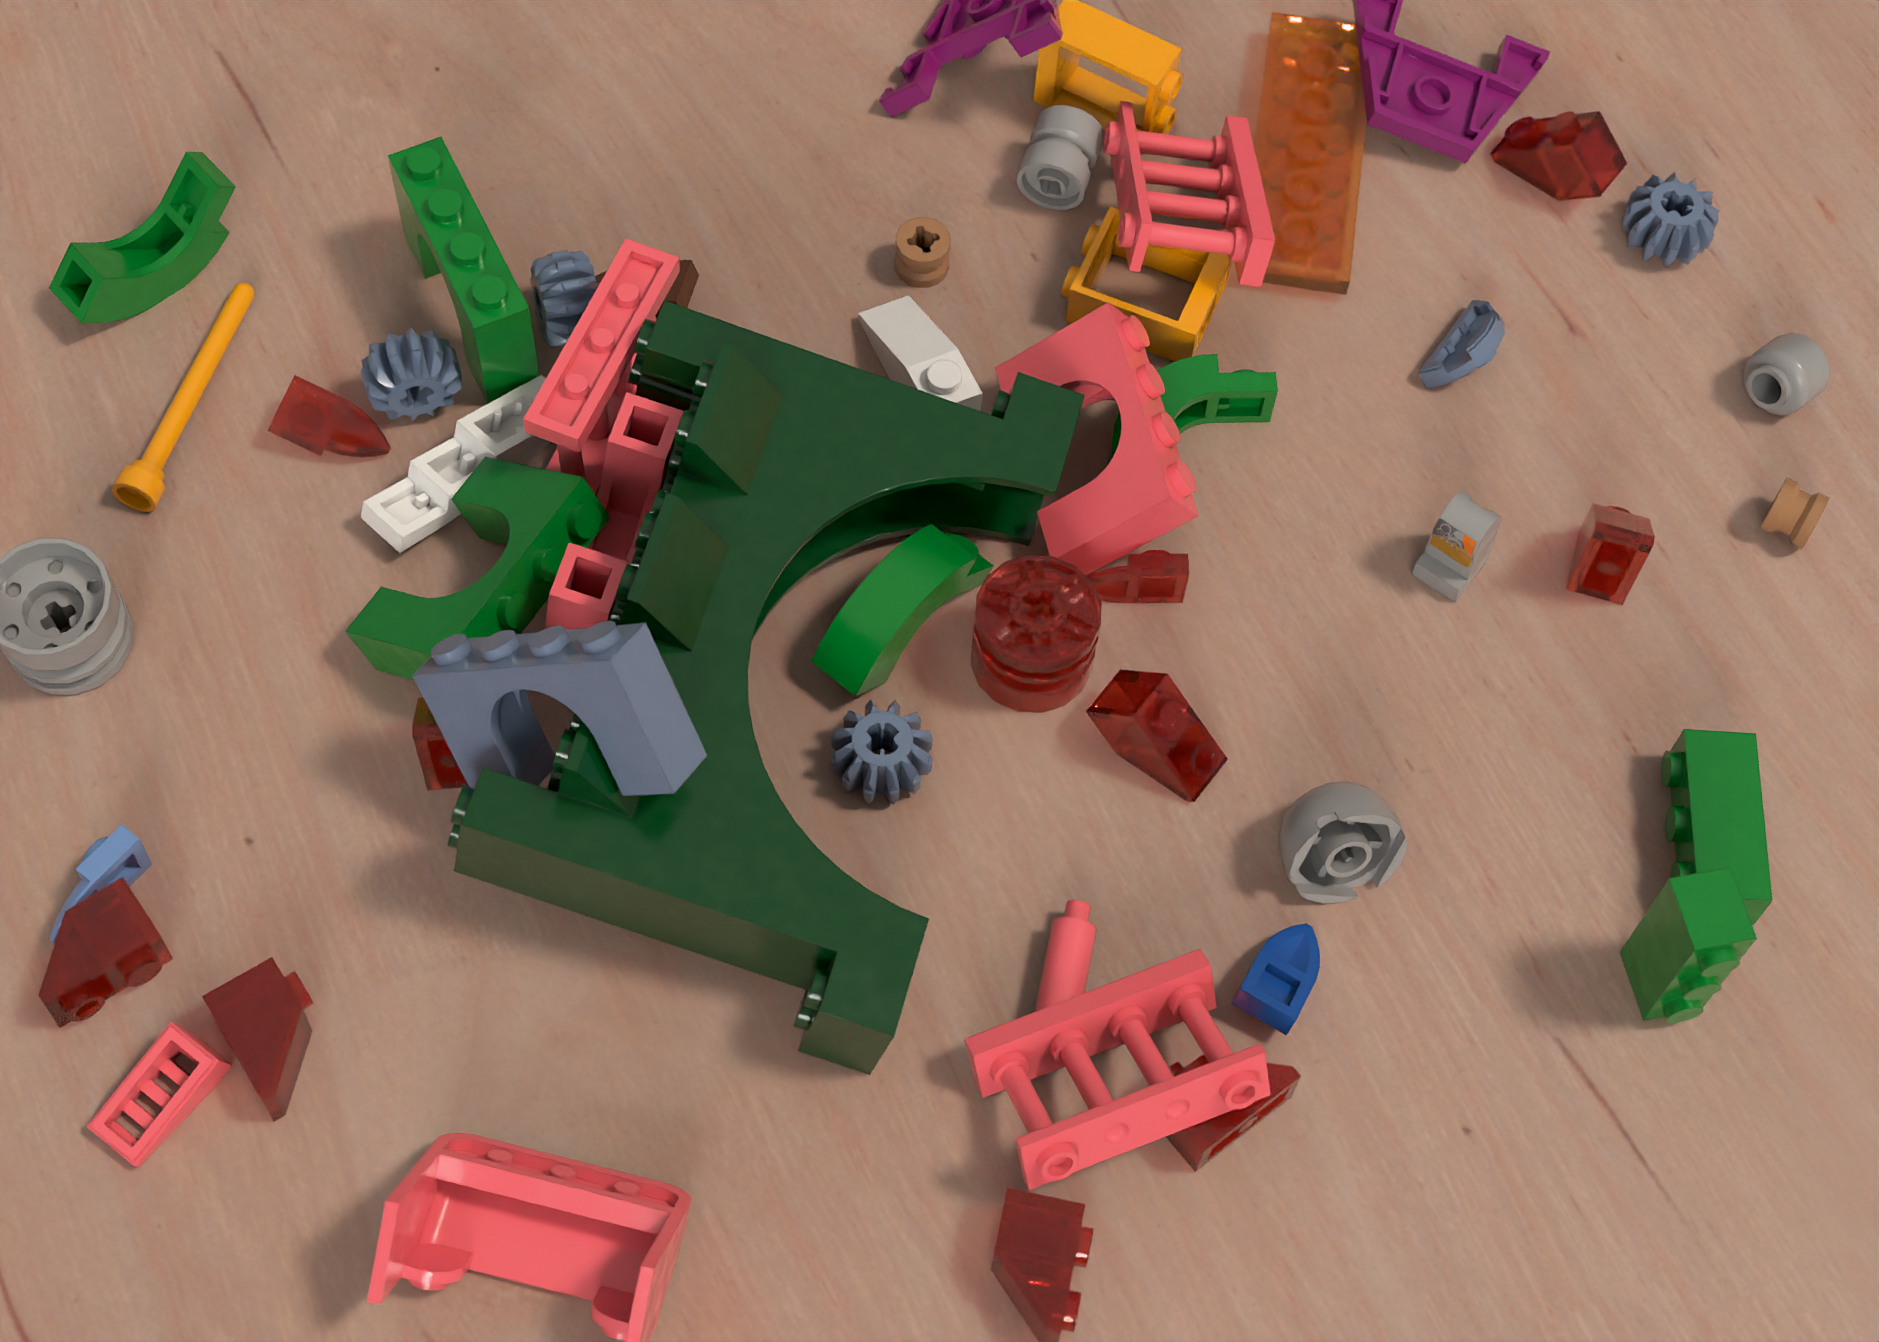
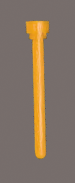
M242 282L234 286L141 460H134L131 465L124 466L116 478L111 491L115 498L127 507L141 512H152L156 509L166 489L163 482L165 475L162 470L255 297V291L250 284Z

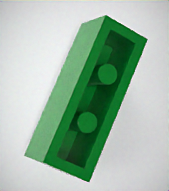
M1683 729L1672 749L1664 752L1661 762V781L1664 787H1670L1671 805L1666 814L1665 832L1667 840L1675 842L1676 861L1672 864L1670 878L1731 867L1751 924L1754 925L1773 901L1756 733Z
M1731 867L1669 878L1621 949L1620 955L1643 1021L1665 1017L1668 1023H1678L1699 1016L1704 1011L1703 1007L1713 994L1721 989L1723 981L1732 970L1740 965L1741 958L1757 939Z

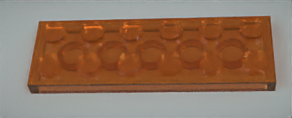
M1276 12L1271 14L1254 140V150L1275 236V244L1263 283L1343 295L1347 294L1351 276L1367 121L1355 24Z

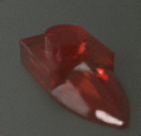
M294 375L268 429L269 432L319 456H322L324 450L342 456L375 457L388 454L391 449L381 429L362 409L350 401Z
M1159 549L1148 550L1141 554H1129L1127 565L1106 568L1091 573L1070 583L1068 589L1079 596L1104 602L1183 603L1190 574L1188 554H1170L1165 550Z

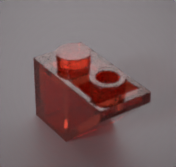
M1569 111L1555 117L1534 119L1531 116L1523 117L1507 127L1504 132L1505 137L1490 153L1496 164L1558 201L1600 197L1628 164L1600 111L1580 114Z
M1120 669L1086 710L1090 719L1117 755L1185 801L1195 802L1228 760L1168 673Z
M123 877L65 911L38 995L59 1028L71 1021L79 1022L93 1016L104 1006L105 1000L128 986L136 987L149 982L161 971L163 965L173 960L160 933Z
M1007 1187L990 1270L1038 1342H1058L1061 1330L1074 1332L1082 1292L1069 1290L1074 1266L1083 1268L1087 1266L1094 1228L1081 1226L1085 1204Z

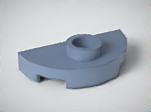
M1472 300L1423 365L1418 375L1427 388L1453 382L1466 376L1474 369L1486 365L1494 358L1496 349L1505 331L1502 318L1488 301Z

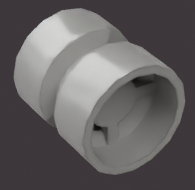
M1054 105L1044 109L1037 118L1030 137L1029 148L1025 151L1017 174V185L1020 191L1030 201L1041 207L1053 210H1069L1077 207L1084 200L1091 179L1090 170L1096 165L1103 144L1104 131L1101 124L1089 113L1068 105Z

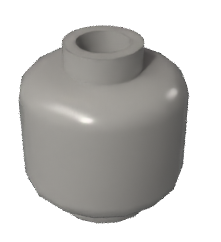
M1784 334L1772 339L1747 360L1743 371L1744 385L1749 397L1758 407L1770 414L1783 416L1797 412L1824 391L1830 378L1829 362L1824 351L1812 339L1802 334Z

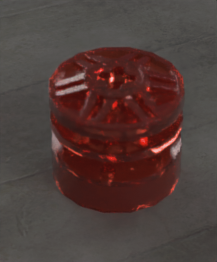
M1025 555L1005 561L987 575L976 596L970 666L978 685L996 703L1017 712L1044 713L1067 705L1083 691L1093 670L1098 634L1101 628L1102 602L1093 582L1075 565L1054 556Z

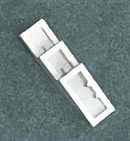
M540 375L457 420L454 437L411 460L407 478L363 501L361 518L393 548L401 553L458 517L461 512L451 499L484 457L525 465L551 443L526 433L523 423L525 414L546 378Z

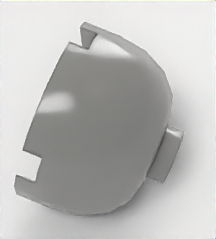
M1350 781L1326 783L1309 790L1295 800L1284 814L1278 836V846L1289 880L1295 884L1298 893L1305 899L1323 904L1346 902L1357 898L1356 891L1351 888L1364 885L1370 880H1373L1377 888L1386 882L1402 864L1407 849V841L1401 829L1400 821L1386 801L1374 790Z

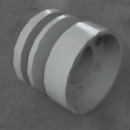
M38 538L15 546L0 558V648L4 656L9 660L12 668L29 686L51 695H77L100 687L120 671L132 650L134 625L128 607L122 599L119 590L115 587L106 566L88 547L66 538ZM71 626L68 631L60 633V630L64 627Z

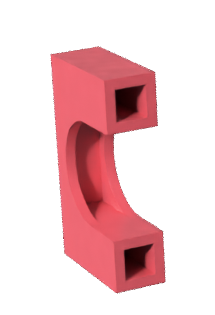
M1109 302L995 367L1001 390L1009 393L1017 373L1020 372L1085 395L1081 409L1101 401L1111 400L1116 401L1121 414V435L1116 452L1106 468L1091 482L1037 511L1051 561L1080 578L1199 516L1192 493L1197 490L1196 483L1189 468L1181 461L1176 446L1181 441L1180 433L1174 420L1165 412L1161 400V395L1165 393L1164 383L1157 370L1150 364L1145 350L1150 344L1148 334L1137 317L1134 315L1128 317Z
M626 392L607 441L602 478L597 494V499L610 516V519L587 548L568 543L549 593L544 629L557 625L563 626L565 630L589 628L600 622L610 621L616 604V592L626 565H631L636 550V539L647 511H651L659 489H663L668 475L666 470L675 446L673 442L684 411Z

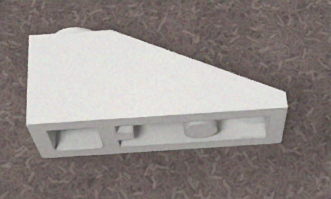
M909 295L858 313V321L890 380L981 411L983 393L959 349Z

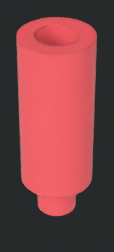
M1067 901L1064 917H1059L1052 921L1034 1012L1085 993L1097 930L1094 925L1088 922L1091 907L1083 901Z

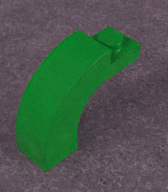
M185 152L155 211L136 229L117 239L106 242L70 243L49 289L81 324L123 320L151 309L191 282L221 248L230 232L219 220L236 186L203 152Z
M1217 354L1184 358L1157 370L1165 387V393L1161 395L1165 412L1174 420L1180 434L1189 428L1207 423L1270 422L1278 393L1276 372H1255L1249 369H1242L1232 373H1219ZM1120 411L1113 428L1107 465L1114 456L1120 440Z
M932 524L923 527L895 547L861 582L831 623L811 662L855 697L886 683L905 647L931 614L952 597L984 584L994 565L978 554L977 546L967 538L952 534L951 532L944 534Z

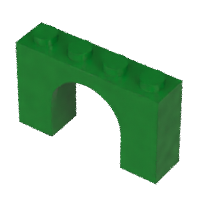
M442 137L388 155L405 239L425 279L442 273L459 321L467 364L488 404L539 376L529 307Z
M484 457L451 500L480 539L507 545L496 564L475 583L456 593L443 597L425 598L380 587L345 632L376 670L414 680L412 675L432 657V648L450 636L464 634L467 638L489 637L504 630H513L515 634H521L549 598L550 590L568 543L587 548L610 519V516L584 478Z

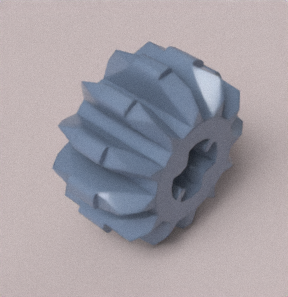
M1675 172L1666 178L1665 181L1652 175L1645 182L1644 186H1637L1626 204L1628 208H1626L1622 218V230L1629 233L1628 247H1642L1644 249V261L1652 256L1661 257L1666 268L1675 259L1688 265L1696 257L1697 253L1703 254L1704 250L1710 246L1715 235L1713 231L1718 223L1720 210L1711 206L1713 192H1698L1696 190V178L1686 184L1679 181Z
M564 250L552 252L545 257L535 259L530 268L535 315H537L544 340L550 346L566 344L598 288L594 267L590 264L589 258L583 251L569 252Z
M410 327L405 334L399 336L387 332L386 342L370 344L369 356L361 360L363 368L361 369V376L368 400L372 403L374 410L385 411L390 420L397 419L402 415H408L413 422L418 415L424 413L436 416V408L438 406L453 405L454 394L462 389L460 382L462 374L456 352L451 347L449 339L438 338L434 329L416 334Z
M871 699L865 705V716L848 710L843 718L844 728L835 729L831 737V747L835 750L834 754L831 755V768L834 773L843 774L842 787L846 793L864 787L863 799L867 804H870L876 798V793H885L886 798L892 805L899 800V788L916 794V791L920 788V776L928 775L931 772L933 758L928 753L932 749L933 738L930 731L920 730L921 718L918 712L900 717V705H898L896 700L888 706L886 712L879 711ZM879 750L880 755L875 754L872 751ZM884 750L890 751L891 754L885 755Z

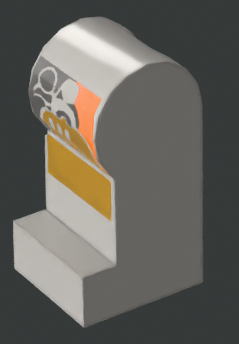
M1460 490L1451 499L1438 518L1425 552L1415 563L1412 575L1453 602H1456L1487 563L1502 517L1492 510L1483 509L1475 504L1469 495Z

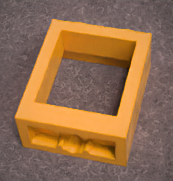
M1063 0L1058 7L1063 36L1061 40L1039 49L1033 101L1046 108L1054 105H1068L1079 108L1092 115L1101 124L1104 132L1108 121L1116 122L1120 102H1131L1136 130L1169 134L1178 110L1172 107V104L1179 93L1184 79V74L1178 72L1182 48L1079 0ZM1079 55L1149 87L1147 98L1079 67Z
M1110 206L1101 226L1092 224L1087 232L1081 255L1085 256L1081 267L1072 265L1065 278L1061 291V297L1068 299L1065 322L1073 323L1109 302L1128 317L1134 315L1139 319L1150 341L1149 346L1145 348L1147 352L1174 362L1195 356L1228 283L1232 261L1228 260L1226 254L1147 245L1142 265L1195 284L1178 321L1096 292L1095 290L1112 254L1127 259L1125 247H1119L1117 241L1120 212L1119 209Z

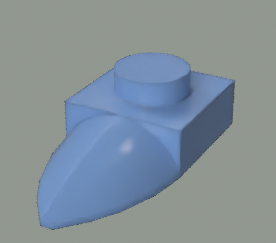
M122 824L109 837H102L94 842L84 854L82 863L75 869L81 880L67 897L56 918L49 937L53 943L68 938L94 921L152 865L140 839Z

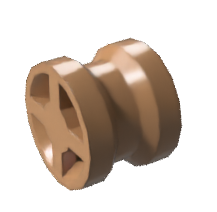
M916 217L906 221L899 227L896 234L895 271L906 284L917 288H929L939 284L946 277L949 270V252L951 248L950 233L946 226L938 220L929 217ZM922 247L930 249V252H923Z
M1787 477L1772 502L1760 529L1768 533L1779 531L1789 536L1791 544L1802 549L1829 501V497L1821 493L1810 495L1800 490L1798 482Z

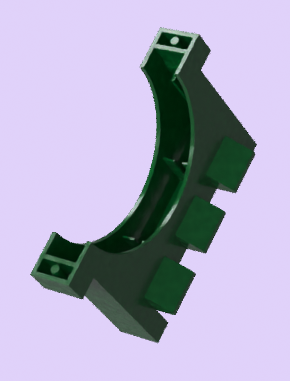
M664 300L656 322L645 319L635 346L634 352L637 355L628 383L637 386V396L684 412L673 442L675 446L666 470L668 475L663 489H659L651 511H647L636 539V550L631 565H626L616 592V604L610 621L615 622L616 625L646 623L706 751L707 757L674 794L623 796L593 734L577 714L574 713L569 730L565 728L552 764L554 769L548 788L546 789L483 767L475 789L464 785L460 791L451 817V822L454 825L447 846L457 849L454 872L805 989L793 1025L804 1030L798 1051L870 1075L895 1036L929 918L897 906L870 891L842 871L816 847L791 816L777 794L767 773L754 736L748 698V667L751 643L768 615L797 584L827 562L861 546L882 539L914 534L930 524L942 532L972 533L1001 538L1029 546L1038 519L1037 511L1041 509L1044 495L1054 497L1085 395L1018 372L1009 393L998 390L990 414H986Z

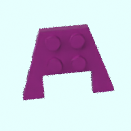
M944 0L922 33L928 41L923 49L906 57L898 69L904 76L903 81L896 90H893L892 87L886 88L880 97L879 103L893 117L928 101L940 67L943 64L958 57L970 59L979 54L988 43L1003 36L1009 40V43L1021 58L1061 40L1063 32L1056 0Z
M1353 0L1367 125L1464 163L1469 161L1549 58L1550 51L1506 35L1498 47L1493 71L1490 73L1396 36L1394 31L1403 0Z

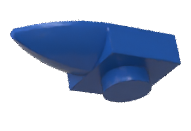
M1307 923L1283 929L1272 936L1254 959L1231 1004L1284 1035H1287L1294 1025L1317 980L1320 968V950L1312 926Z

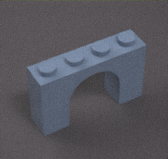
M604 621L589 628L565 630L563 626L557 625L536 633L515 634L513 630H504L489 637L467 638L464 634H457L437 643L431 650L432 657L412 675L467 784L474 789L483 767L537 786L554 769L552 764L555 754L532 710L527 690L546 694L560 701L577 714L597 741L623 796L674 794L707 757L706 751L646 623L616 625L613 621Z

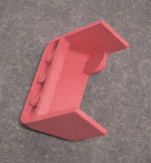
M445 1134L435 1140L385 1200L367 1302L380 1305L401 1277L408 1279L417 1288L434 1291L442 1290L448 1284L459 1281L467 1270L470 1269L593 1301L590 1313L591 1318L596 1324L601 1326L602 1331L607 1336L618 1340H625V1342H648L658 1323L686 1228L691 1197L684 1190L668 1183L474 1134Z

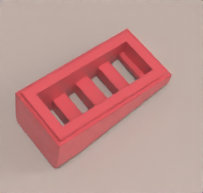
M170 1022L87 1125V1128L133 1166L140 1167L217 1086L233 1065L192 1031ZM181 1053L198 1065L191 1075L174 1062ZM162 1073L180 1086L174 1096L155 1082ZM143 1092L163 1108L157 1117H154L136 1102ZM124 1112L146 1129L139 1140L116 1122Z

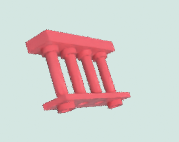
M1121 101L1116 122L1108 121L1106 124L1103 138V153L1109 154L1111 157L1120 212L1117 241L1119 247H1125L1129 271L1140 272L1147 245L1226 254L1228 260L1235 263L1239 285L1261 287L1275 244V236L1248 119L1226 115L1221 135H1214L1212 140L1136 130L1132 103ZM1140 153L1208 162L1209 168L1215 169L1141 160ZM1146 183L1214 192L1215 197L1221 198V200L1147 191ZM1151 214L1221 223V228L1228 229V232L1152 222Z
M627 238L624 240L523 418L526 433L557 444V449L545 469L583 477L596 497L602 478L607 441L626 392L636 395L637 386L628 383V379L637 355L634 351L645 319L656 322V314L680 272L679 257Z
M1201 948L964 1039L973 1080L982 1098L1006 1090L1028 1134L1015 1140L1024 1181L1029 1190L1051 1181L1065 1179L1076 1171L1231 1110L1245 1108L1259 1099L1270 1096L1266 1054L1260 1043L1233 1053L1208 1012L1217 1008L1211 964ZM1184 1021L1209 1063L1174 1077L1149 1034ZM1125 1043L1149 1087L1113 1100L1090 1057ZM1066 1067L1089 1110L1053 1124L1030 1080Z

